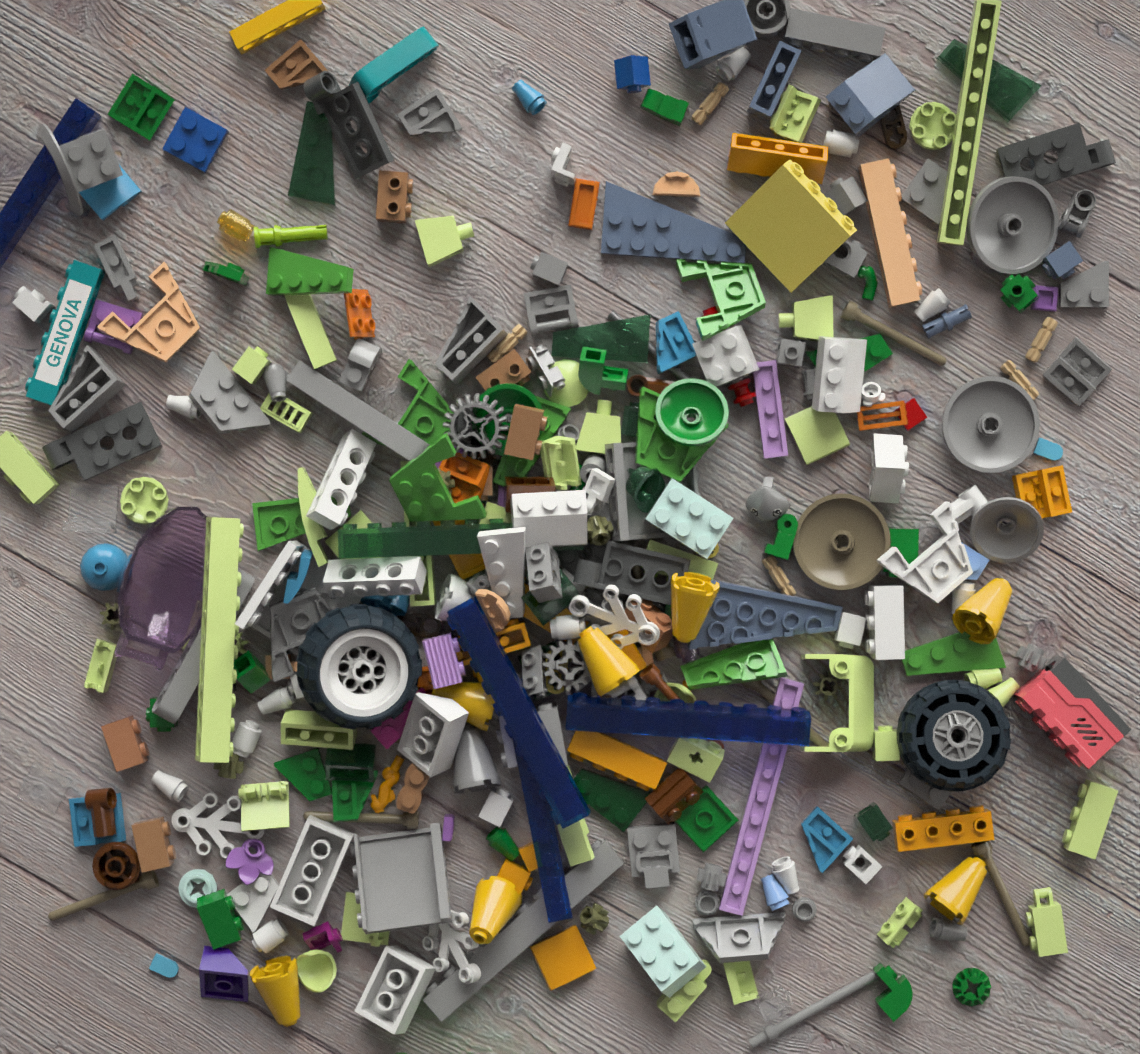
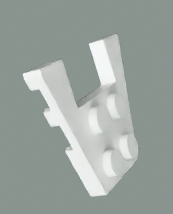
M944 502L930 514V517L943 533V536L914 561L908 564L897 547H891L876 560L884 568L934 603H939L973 573L965 546L961 543L959 537V527L957 521H954L952 515L953 508L950 502Z

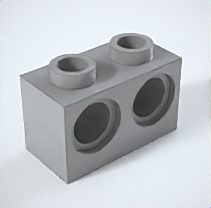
M549 542L526 547L529 590L539 603L562 598L559 560L556 551Z

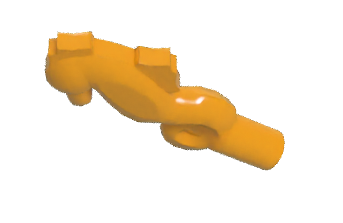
M396 755L390 767H386L382 771V777L385 781L380 784L378 799L375 794L371 795L372 801L370 805L375 813L383 812L388 803L396 799L394 790H391V787L399 781V769L405 760L399 755Z

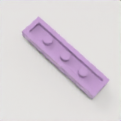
M776 360L757 362L759 370L753 372L763 457L766 459L788 456Z

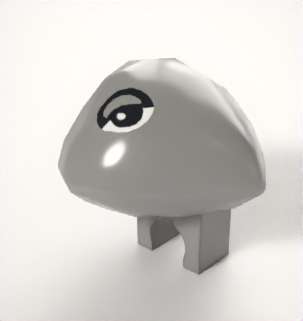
M764 477L763 486L754 491L748 497L745 504L755 517L763 521H772L781 517L791 506L787 498L775 490V485H773L774 477Z

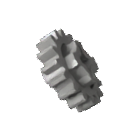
M568 639L564 645L561 640H558L557 648L550 645L551 653L543 654L548 660L542 663L543 667H547V671L543 673V676L551 677L548 680V684L556 682L555 689L560 690L564 686L565 692H570L571 686L574 690H579V683L587 685L588 683L585 678L590 677L578 642L576 641L572 645V640ZM562 651V656L557 661H553L555 656ZM574 651H576L581 656L583 661H579L575 657ZM569 658L570 663L577 664L578 666L567 670V668L558 666V664L567 663ZM553 669H557L562 674V680L555 675ZM579 670H582L580 676L577 679L573 680L574 675Z

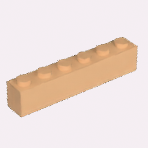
M889 158L861 164L858 170L863 193L868 200L866 207L888 308L918 302L920 300L919 296L922 295V287L920 281L916 282L914 272H917V264L915 258L910 256L909 249L912 248V241L910 235L905 233L904 225H907L905 212L900 210L899 202L902 201L900 188H896L894 178H897L895 165L890 164Z

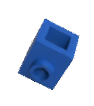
M630 55L614 60L617 89L627 90V93L632 94L641 92L643 87L651 86L648 57Z

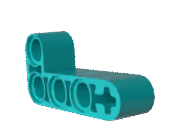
M424 26L420 27L358 70L351 78L349 86L359 82L368 104H370L379 96L384 87L437 50L439 44Z

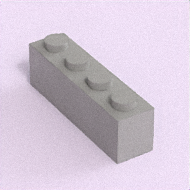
M791 8L783 41L788 42V45L795 48H802L803 45L812 47L811 50L814 52L825 53L827 50L835 52V55L838 57L849 58V55L859 57V61L871 63L880 56L885 28Z

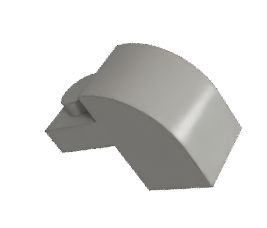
M357 339L348 356V362L339 382L362 392L371 370H374L382 348L362 339Z

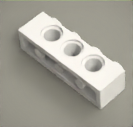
M353 429L342 436L306 517L329 530L344 524L348 516L346 510L357 497L355 490L366 477L364 470L375 457L373 450L377 444L376 442ZM350 456L354 458L356 465L351 462ZM341 476L346 480V485L342 483ZM331 497L336 499L337 506L333 504Z
M420 556L328 560L323 584L330 598L422 594L427 570Z

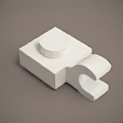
M598 468L591 470L584 488L589 493L586 500L587 512L592 513L593 510L600 512L603 501H608L616 480Z

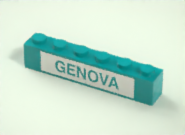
M73 260V263L68 265L65 272V277L67 278L65 286L60 288L57 295V300H59L57 309H53L50 314L49 323H51L49 331L45 332L42 337L41 345L43 348L41 354L36 356L33 363V368H35L33 377H29L25 386V391H27L26 397L52 405L63 385H66L106 273L104 270L77 260Z

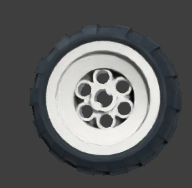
M351 604L349 607L336 608L325 613L326 616L317 623L314 622L306 632V637L302 645L299 646L296 658L297 680L306 701L319 716L342 728L354 730L366 727V729L382 726V722L390 718L394 720L404 712L403 707L409 700H413L419 688L417 684L419 676L422 675V660L420 659L419 645L414 635L400 619L380 607L367 606L366 604ZM352 648H357L358 654L354 657L349 656V651ZM369 650H375L373 658H367ZM344 662L347 663V669L339 671V665ZM361 664H366V670H362L361 674H356V668H360ZM379 666L378 672L374 674V668ZM348 679H354L353 685H345Z

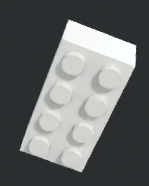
M310 815L307 818L270 908L315 926L355 833Z

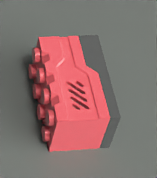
M1055 655L1044 665L1043 669H1040L1014 693V696L1017 698L1015 703L1024 712L1034 715L1031 719L1034 724L1045 732L1049 731V740L1057 748L1065 749L1067 752L1064 756L1079 768L1081 766L1087 769L1092 767L1108 750L1132 730L1064 657Z

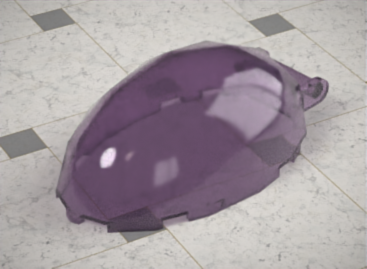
M198 507L173 508L157 518L141 534L133 546L120 572L115 597L116 618L121 630L115 649V656H126L153 665L157 670H162L168 653H175L180 650L198 632L197 630L201 625L207 517ZM131 640L158 649V655L154 656L127 647L128 641Z

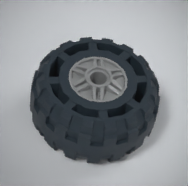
M943 680L922 688L907 701L898 719L897 744L903 763L918 780L938 790L950 792L966 791L985 784L1002 768L1006 761L1007 752L1010 750V724L1000 702L986 689L968 681ZM953 730H956L958 734L955 742L951 738Z

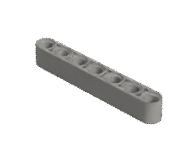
M300 360L286 379L409 461L418 457L430 446V444Z
M238 568V572L241 573V585L237 587V596L240 597L241 607L255 578ZM201 620L152 708V713L172 724L181 716L199 683Z

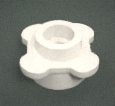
M868 382L862 386L861 398L863 405L870 407L878 401L883 402L885 400V394L881 393V388L877 383Z

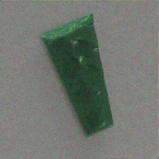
M954 39L937 59L962 81L967 45ZM992 60L986 104L1008 123L1042 85Z
M310 101L306 103L288 196L336 206L333 132L325 114L318 115L313 102Z
M651 314L553 332L552 356L580 358L582 347L607 350L605 360L648 363Z

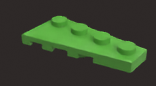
M536 396L542 410H544V416L548 417L545 431H542L538 439L543 442L554 437L572 409ZM541 451L540 455L535 454L533 460L515 456H502L493 483L504 487L505 476L526 477L541 456Z
M773 638L741 643L680 666L689 690L788 677Z

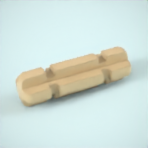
M719 82L713 89L714 92H711L699 106L700 109L694 112L692 115L694 122L702 125L707 119L706 116L710 115L720 103L721 97L724 98L728 93L729 88L724 83Z
M1050 317L1045 318L1042 323L1043 328L1039 329L1031 344L1032 348L1025 355L1026 359L1034 363L1038 362L1042 355L1040 352L1044 351L1052 336L1051 332L1058 325L1056 320Z
M516 325L512 329L513 332L511 334L508 333L496 346L497 348L487 355L493 364L500 360L503 355L508 354L519 343V339L522 340L527 335V331L522 325Z
M1011 360L1001 365L1000 369L1005 375H1009V380L1020 385L1033 400L1038 397L1039 392L1035 387L1030 386L1029 380L1019 369L1016 370V365Z
M770 555L763 559V565L766 569H769L770 572L768 573L778 589L782 590L781 594L794 596L796 591L792 585H789V580L781 567L777 566L778 562L775 557Z

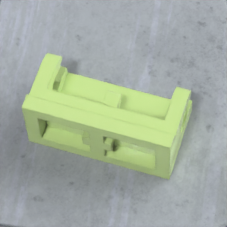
M554 436L543 441L541 458L544 477H553L555 489L567 490V485H581L575 439Z
M101 639L96 640L84 684L85 688H93L101 693L109 690L121 645Z
M750 961L723 963L734 1005L756 999L758 991Z

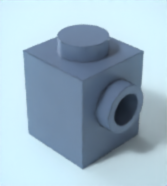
M1069 241L1043 258L1042 268L1054 280L1060 276L1064 280L1076 272L1074 267L1083 260Z

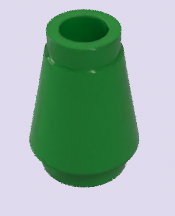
M497 826L487 835L488 845L510 861H513L520 854L518 846L506 828L502 829Z

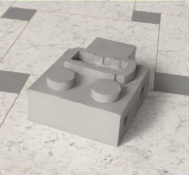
M675 823L627 827L632 877L644 876L646 889L670 886L668 873L680 872Z

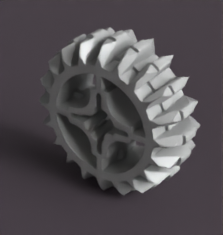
M476 393L474 401H472L470 394H466V403L461 398H458L456 402L459 407L453 404L449 406L454 414L446 412L444 417L451 420V422L443 423V427L450 428L444 434L452 435L453 438L450 439L452 444L457 443L455 447L456 453L461 448L464 449L463 457H466L469 451L472 452V459L477 458V452H480L482 458H486V450L493 455L495 453L493 445L501 448L502 443L498 439L506 440L507 435L501 433V431H507L509 426L501 425V422L507 421L508 417L499 416L504 411L503 407L497 410L494 409L498 403L497 400H494L491 405L487 403L489 400L488 395H485L483 401H480V394ZM479 407L489 412V414L478 417L469 408ZM462 411L465 416L466 428L458 433L456 423ZM494 419L495 434L489 440L485 426ZM483 420H486L481 424L479 428L481 429V432H478L477 429L466 432L470 429L472 423H470L471 421H474V423L482 422ZM468 436H474L483 445H472L463 439Z

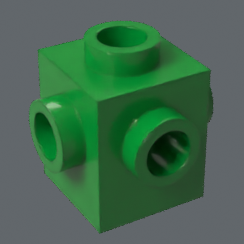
M1020 274L1015 277L1010 275L1002 282L1003 287L1000 291L1003 296L1000 297L1001 300L1009 308L1014 306L1020 314L1039 298L1033 290L1035 284L1027 275L1024 278ZM1021 289L1022 292L1019 295H1015V290Z

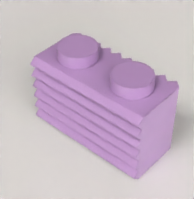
M449 633L424 639L422 644L433 688L437 689L461 683L463 681L462 676H465L466 672L463 661L458 662L456 652H460L457 637L452 638V634Z

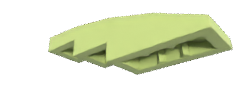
M311 294L284 295L313 368L316 370L337 361Z
M301 467L298 469V496L301 516L310 548L318 567H321L328 563V558L319 541L328 536L322 525L306 517L317 492L305 467Z
M569 765L545 770L555 820L570 867L593 860L595 856L587 837L589 830L581 811L584 806Z

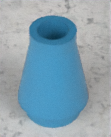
M522 79L517 81L512 87L527 113L536 115L545 107L547 101L544 99V95L526 84Z

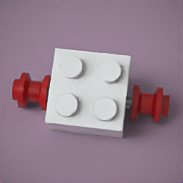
M716 306L702 311L703 316L718 313ZM742 325L732 327L707 340H701L692 344L707 382L719 387L732 381L735 384L727 388L735 392L734 405L739 403L740 407L754 402L752 398L756 396V393L750 392L747 386L751 380L750 378L742 380V377L758 371L759 368Z

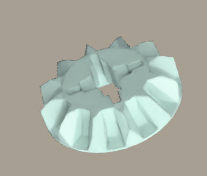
M193 869L187 872L179 882L180 897L191 907L197 908V898L204 896L201 892L194 893L193 895L190 894L195 888L193 882L197 884L206 882L202 888L205 895L217 891V883L213 875L205 871V869Z

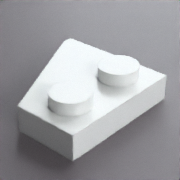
M259 873L253 883L249 885L241 883L227 893V896H232L237 912L252 932L257 930L279 887V883L272 874L268 876Z

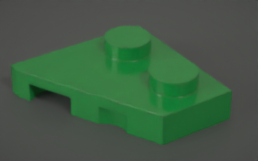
M206 261L203 267V271L246 286L249 277L244 274L245 270L242 267L229 262L227 266Z
M319 748L274 762V766L309 801L332 794V787Z
M378 770L331 773L333 821H358L378 777Z

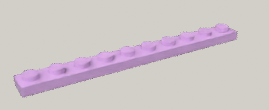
M783 677L779 678L720 900L719 910L743 916L804 683Z

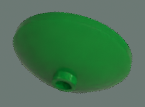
M695 378L678 380L667 386L660 394L655 409L656 421L663 434L670 440L685 446H700L715 440L725 429L729 415L728 404L722 392L713 384ZM689 417H692L695 419V421L690 422L687 419Z
M498 384L480 395V401H483L485 395H488L489 400L487 403L490 405L494 400L498 401L494 409L504 408V411L499 414L500 417L506 414L512 415L515 404L542 409L540 402L532 392L516 384ZM473 407L472 411L478 417L489 414V412L482 408ZM494 419L485 426L489 440L495 434ZM483 420L482 422L474 423V421H471L472 429H477L478 432H481V429L479 428L481 424L486 420ZM501 422V425H508L510 428L511 422ZM509 429L507 431H501V433L507 435V438ZM507 438L506 440L498 439L502 443L501 448L493 445L495 449L494 454L511 456L504 454Z

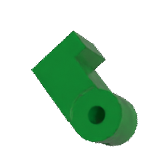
M647 89L640 108L680 127L689 102L664 95L653 89Z
M784 514L776 521L777 532L773 544L767 543L763 553L788 560L797 532L798 521L795 516Z

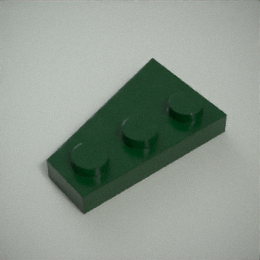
M581 768L573 778L580 798L623 832L647 803L645 798L650 794L648 791H643Z

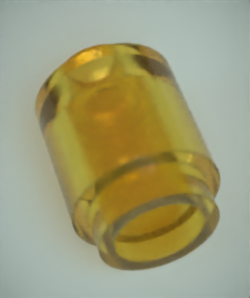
M229 209L228 212L223 211L217 221L220 225L219 230L237 241L242 240L246 242L255 225L251 224V220L232 209Z

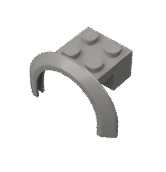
M46 124L39 125L36 137L38 141L44 143L58 169L68 199V204H65V207L73 214L80 216L83 214V208L78 192L123 175L105 129L93 131L59 146Z

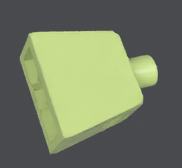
M454 216L415 220L428 267L463 252L461 240L474 237L471 222L457 226Z
M833 295L794 302L792 304V313H779V328L792 327L793 338L818 342L819 336L834 337Z
M598 400L596 413H586L576 445L577 451L605 454V444L621 443L620 417L611 416L612 401Z

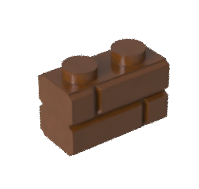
M678 768L656 790L651 792L645 800L669 824L678 820L682 815V811L689 805L697 803L704 791L685 770Z

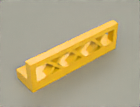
M287 0L229 31L242 55L326 9L321 0Z

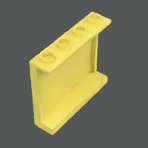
M788 160L725 224L792 293L857 229L848 216H843L840 213L836 203L821 193L819 185L815 181L809 180L803 174L802 167L796 162Z

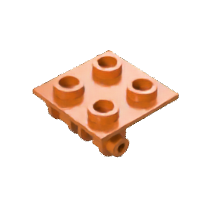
M352 289V293H344L350 337H354V340L363 339L364 337H375V321L371 313L372 299L368 290Z

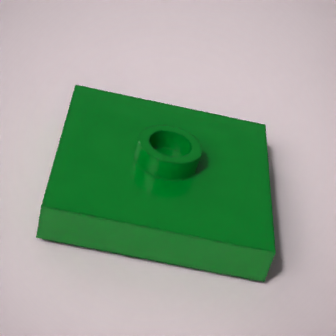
M706 784L701 788L704 792L700 795L698 802L694 805H689L682 811L681 817L675 821L703 853L739 821Z

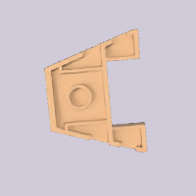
M163 262L149 276V280L165 296L132 328H129L112 311L97 326V329L166 363L200 330V326L180 292L167 264Z

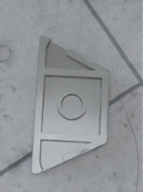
M210 352L188 396L218 434L230 433L233 430L245 431L249 428L261 426L262 428L268 427L271 421L215 352Z
M785 912L693 919V928L719 963L766 960L769 958L785 922Z

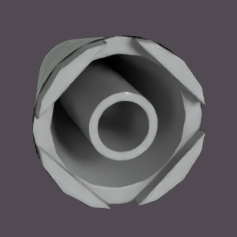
M465 726L455 753L454 793H464V789L467 788L471 792H477L501 785V779L480 729H475L474 726Z

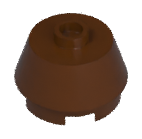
M111 842L102 846L96 852L92 864L93 873L97 881L104 887L112 890H122L131 886L137 880L141 869L137 852L131 846L122 842Z

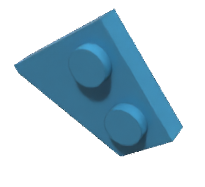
M679 311L656 322L658 374L697 356L692 345L694 341Z
M818 806L801 823L818 869L822 873L853 840L846 831Z

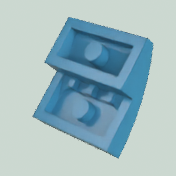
M121 166L122 176L79 192L103 221L119 207H124L142 192Z
M304 549L300 559L299 571H290L283 603L288 604L302 586L312 559V550Z
M116 793L117 803L113 809L116 834L105 837H94L91 811L86 808L85 797L69 799L74 847L123 842L126 840L121 793Z

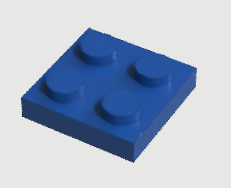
M185 107L162 149L206 173L228 130Z

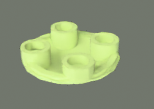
M924 103L911 116L909 128L912 138L925 149H942L953 139L956 114L941 103Z
M567 359L555 362L549 369L558 366L565 378V387L560 390L554 388L551 397L544 390L546 396L550 401L566 407L578 405L586 398L589 392L579 380V363Z
M148 477L134 478L125 486L121 493V510L128 519L137 524L155 523L166 512L169 499L166 489L157 480Z

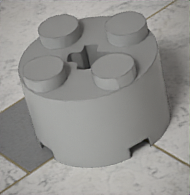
M744 0L757 39H771L783 31L790 15L789 0ZM762 8L765 9L766 12H770L768 17H764V14H760Z

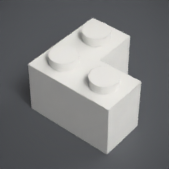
M873 434L871 446L872 468L869 480L870 502L899 503L900 494L905 493V479L903 478L908 476L909 463L905 462L907 459V445H903V435Z

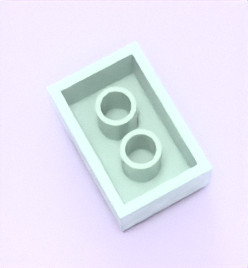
M671 478L645 520L703 558L708 559L732 522L733 517Z
M655 906L620 935V938L660 991L669 998L707 967L667 914L658 906Z

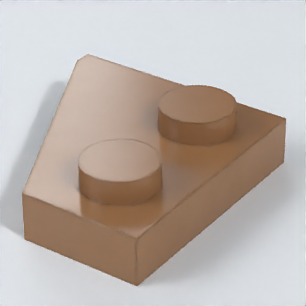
M301 39L265 69V72L280 90L304 85L306 80L323 71H328Z

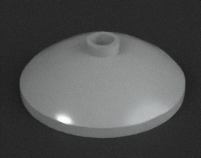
M1013 497L997 498L987 502L976 511L970 524V537L976 550L987 559L1001 563L1017 562L1030 556L1039 547L1044 534L1043 521L1039 512L1028 502ZM1005 520L1010 521L1008 524L1002 523Z

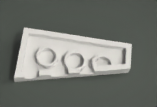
M526 527L480 531L477 535L491 590L506 602L510 610V618L523 617L525 612Z

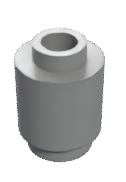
M593 453L586 457L580 469V477L583 482L587 483L590 472L594 468H598L606 473V458L602 454Z

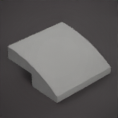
M1075 337L1043 373V376L1075 404L1080 406L1096 389V386L1109 374L1112 368Z

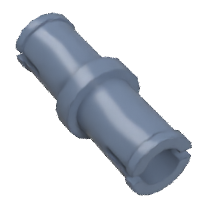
M965 304L947 314L946 312L942 313L941 317L923 324L922 328L929 339L945 330H952L953 326L971 319L972 315Z

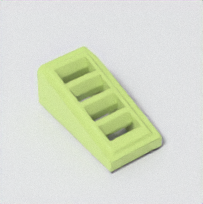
M268 393L260 407L262 412L298 433H302L313 413L288 398L277 402L271 411L268 407L272 399ZM282 402L287 403L280 416L276 414ZM290 407H294L295 409L293 410L291 416L288 420H286L285 416L289 411ZM301 411L302 415L297 424H293L292 422L296 415Z

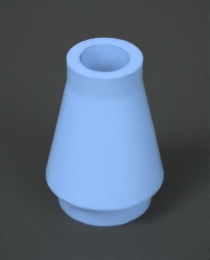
M774 873L760 879L764 889L766 904L770 906L771 911L789 904L787 899L789 896L775 878Z

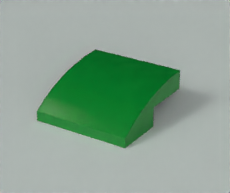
M132 73L107 115L150 141L173 104L174 99Z

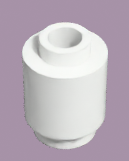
M838 130L826 131L823 146L828 147L829 154L851 158L852 153L857 154L859 140L855 139L856 134Z
M573 614L556 616V619H550L552 639L568 640L581 638L579 633L586 629L585 619L576 617Z
M251 720L239 723L231 741L233 742V753L242 757H249V754L253 753L262 733L259 729V724Z
M279 919L271 920L253 933L254 939L252 944L258 952L268 953L282 943L285 937L289 935V932Z

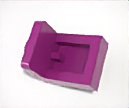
M328 921L302 933L305 943L311 950H321L332 944L338 953L342 951L340 944L343 941L342 935L338 928L333 929Z

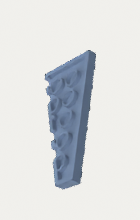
M606 181L601 254L745 263L746 245L735 234Z
M711 579V583L715 585L717 580ZM717 581L719 583V592L696 639L688 642L687 648L691 650L698 647H714L721 644H737L767 640L775 637H791L798 634L837 631L843 607Z

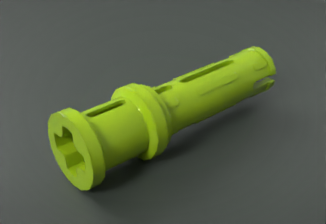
M326 224L281 228L278 225H274L273 228L263 229L254 227L256 248H260L263 245H276V247H280L282 243L328 240Z

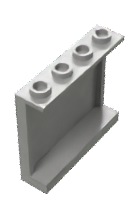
M636 442L605 444L607 474L616 479L609 496L610 521L614 529L611 532L612 541L671 537L645 520L670 481V478L635 464ZM695 465L679 483L701 497L698 491L700 474Z
M440 822L430 824V828L365 837L353 834L354 842L350 843L352 857L356 856V865L353 866L354 880H358L359 889H355L356 903L361 906V913H357L359 928L363 927L365 934L452 922L444 842L442 841L443 833Z

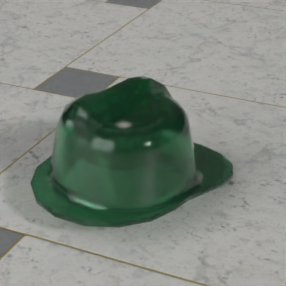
M640 466L635 470L629 468L627 470L629 478L626 482V491L633 497L638 509L641 512L648 513L666 487L665 481L657 468L650 469L645 466Z

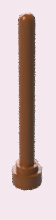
M654 663L644 668L640 673V678L646 684L655 685L708 742H716L724 749V744L661 679L660 669Z

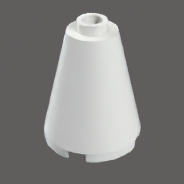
M448 574L439 592L441 597L440 602H436L434 618L441 621L490 624L477 597L470 592L469 587L466 585L467 581L455 574Z

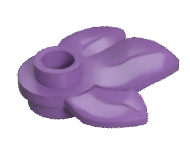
M247 839L241 847L232 849L225 862L226 868L238 869V876L245 885L253 883L259 873L270 876L274 867L272 858L265 853V846L259 839ZM249 848H255L256 854H251Z

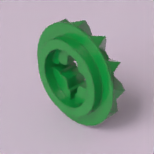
M977 968L961 970L955 976L952 984V990L956 999L963 1005L971 1007L983 1004L989 998L992 988L988 976ZM967 979L973 984L978 983L976 987L977 995L971 991L965 992L969 988Z

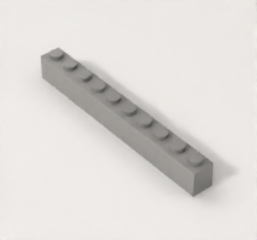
M605 839L601 842L596 840L591 844L595 856L593 860L571 866L565 873L560 871L551 879L552 885L547 889L542 887L533 895L534 900L529 905L523 903L515 912L516 916L505 924L489 944H479L480 947L475 952L469 950L465 954L469 964L475 963L480 968L481 977L478 982L471 984L462 982L458 975L460 970L458 965L456 968L454 966L448 968L442 974L444 978L438 984L434 981L427 987L423 1001L441 1022L624 864L623 859Z

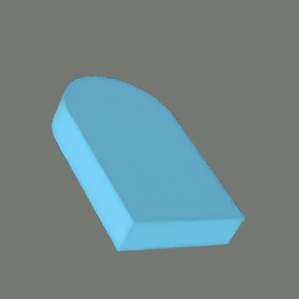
M1039 437L1033 453L1054 461L1062 457L1063 449L1060 445Z
M156 953L149 969L165 977L172 978L178 973L179 966L175 961Z

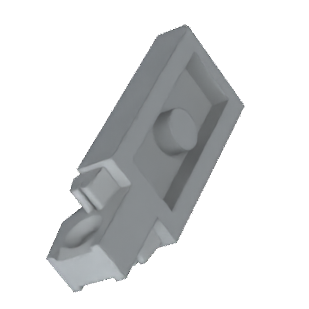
M117 235L94 244V248L113 287L117 289L119 294L124 292L130 302L139 299L134 287L139 284L138 278Z

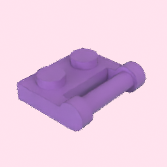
M96 299L88 328L85 331L84 341L105 344L121 349L123 353L131 355L134 347L111 336L96 332L97 326L112 311L129 328L136 325L143 318L144 314Z

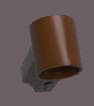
M634 375L627 380L625 389L630 396L639 397L640 392H633L630 386L634 379H638L642 382L643 387L661 394L674 381Z
M113 788L91 789L85 794L86 808L91 811L94 837L116 834L113 809L117 803V796Z

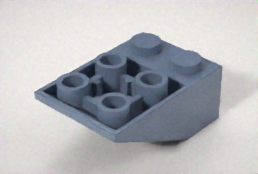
M722 0L688 13L669 23L684 69H700L757 40L743 0Z

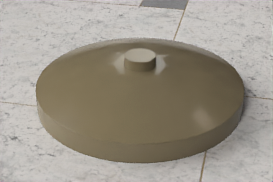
M832 494L815 501L803 512L798 520V528L793 546L798 564L814 582L833 590H852L866 585L882 571L884 567L876 560L891 548V536L885 518L869 501L852 494Z

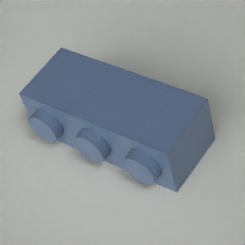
M779 41L747 112L769 122L801 50Z

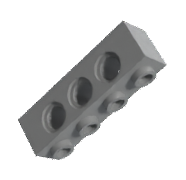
M846 240L840 246L846 251L845 258L839 259L832 253L822 264L852 280L868 252L864 250L865 246L854 240L850 243Z

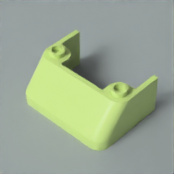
M801 655V660H829V670L834 677L849 679L848 728H836L830 733L829 746H800V751L865 752L869 750L874 742V664L872 660L864 655Z

